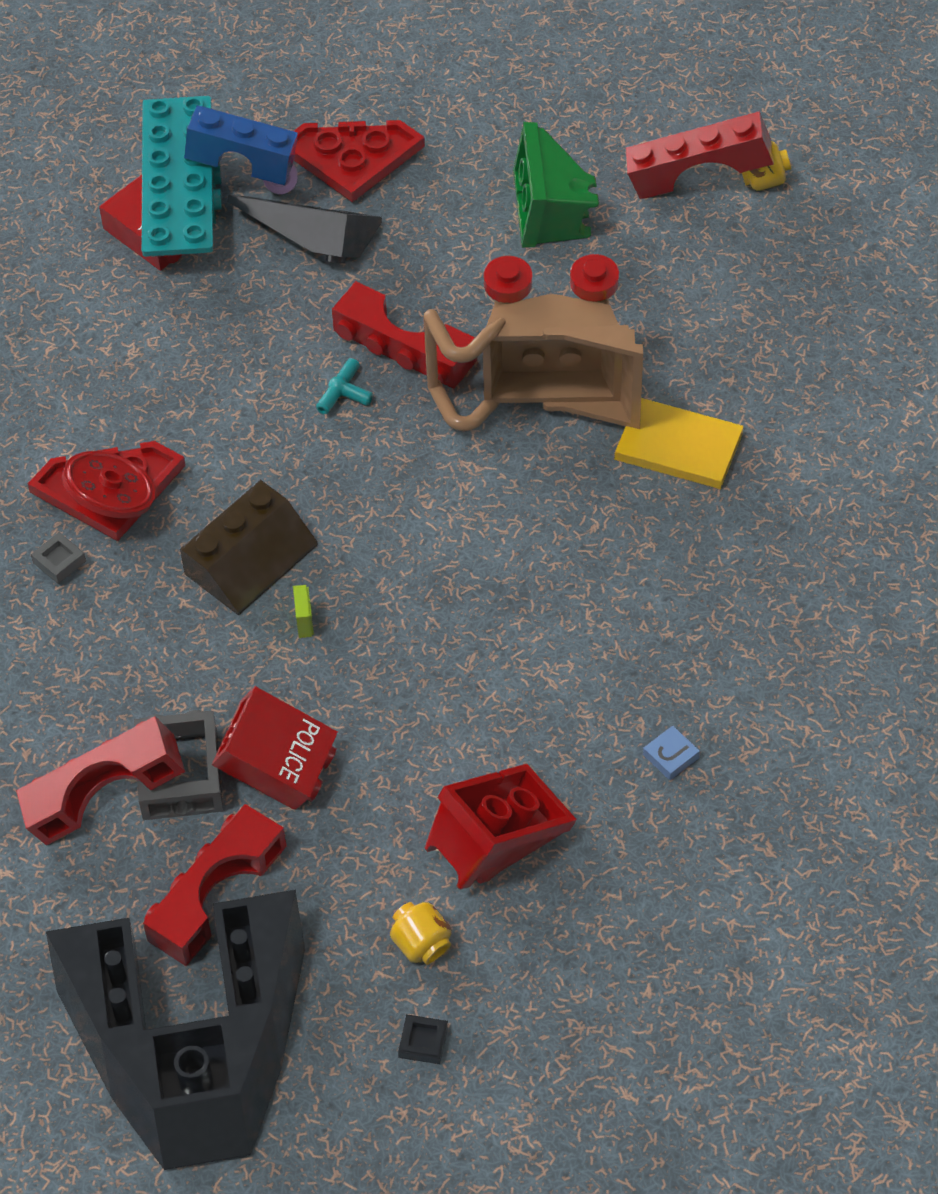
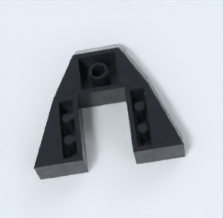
M296 889L213 903L229 1016L146 1030L136 942L130 918L46 931L57 993L112 1100L164 1170L251 1155L282 1068L305 953Z

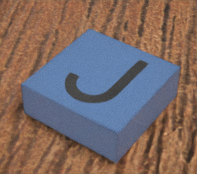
M673 725L643 748V756L669 780H672L698 760L700 751Z

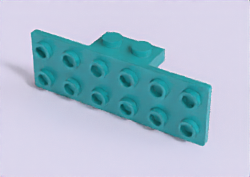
M210 96L143 100L142 255L144 257L213 252V224H216V210H222L221 189H216V185L222 184L221 165L219 163L218 167L184 158L187 127L197 105L212 109Z

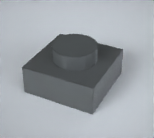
M60 532L31 554L33 564L57 584L86 562L85 553Z

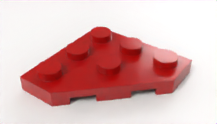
M386 120V125L366 126V121L338 122V127H318V123H303L294 130V132H298L294 161L352 203L425 147V137L401 120Z
M156 441L140 443V448L118 451V447L97 450L119 455L143 469L154 484V501L186 466L184 456ZM66 456L51 458L27 483L29 492L116 541H119L140 517L113 518L104 516L85 508L74 500L65 489L62 481V472L68 461Z

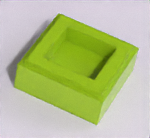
M306 585L293 586L299 638L312 637L314 631L309 587Z

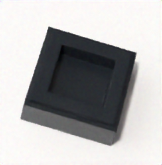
M406 1014L398 1058L440 1065L448 1030V1021Z

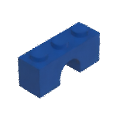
M197 105L187 127L184 158L218 167L223 153L237 152L244 155L251 162V177L285 186L294 163L298 132Z

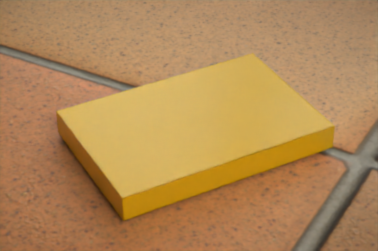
M641 398L640 429L629 426L625 427L615 450L614 460L721 489L743 435L744 426Z

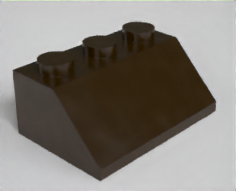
M260 479L181 547L180 553L184 574L234 613L240 615L318 545V542L288 499Z

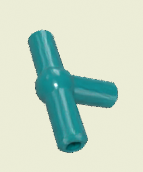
M349 358L337 376L330 379L328 389L316 405L319 413L328 414L340 396L347 397L365 406L371 403L373 399L372 392L349 383L360 368V364L356 359Z

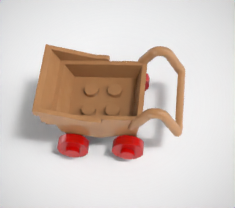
M590 254L577 259L573 263L570 270V286L575 295L580 299L547 294L525 300L523 299L528 296L532 289V269L525 260L515 256H501L493 259L485 267L483 276L484 289L488 296L495 300V304L486 327L466 347L454 345L437 311L429 309L424 313L427 386L443 419L451 428L459 431H470L479 427L498 407L499 403L543 402V408L546 411H566L640 429L643 344H635V329H629V325H619L611 305H609L608 298L615 294L619 286L618 266L609 257ZM437 345L447 359L458 363L472 361L483 352L484 400L468 416L458 415L441 381L438 380Z

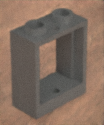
M192 710L185 714L167 716L154 714L146 718L134 719L135 727L138 723L147 721L155 716L174 734L176 740L205 737L208 780L163 784L152 790H149L143 783L137 781L138 800L143 821L223 812L220 769L212 766V762L218 752V736L214 711Z

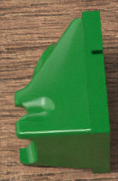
M523 122L513 167L522 248L536 247V244L589 238L591 236V227L585 226L582 223V219L589 218V208L598 207L599 205L598 195L589 192L590 188L597 187L595 176L585 172L544 128L538 127L537 122Z

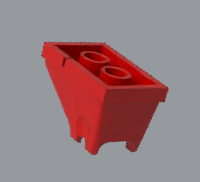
M523 764L501 770L499 773L494 772L444 786L437 797L441 803L426 841L425 850L430 852L438 849L456 870L458 874L456 886L462 890L471 887L476 880L480 884L490 881L507 867L560 836L562 833L570 831L577 819L528 764Z

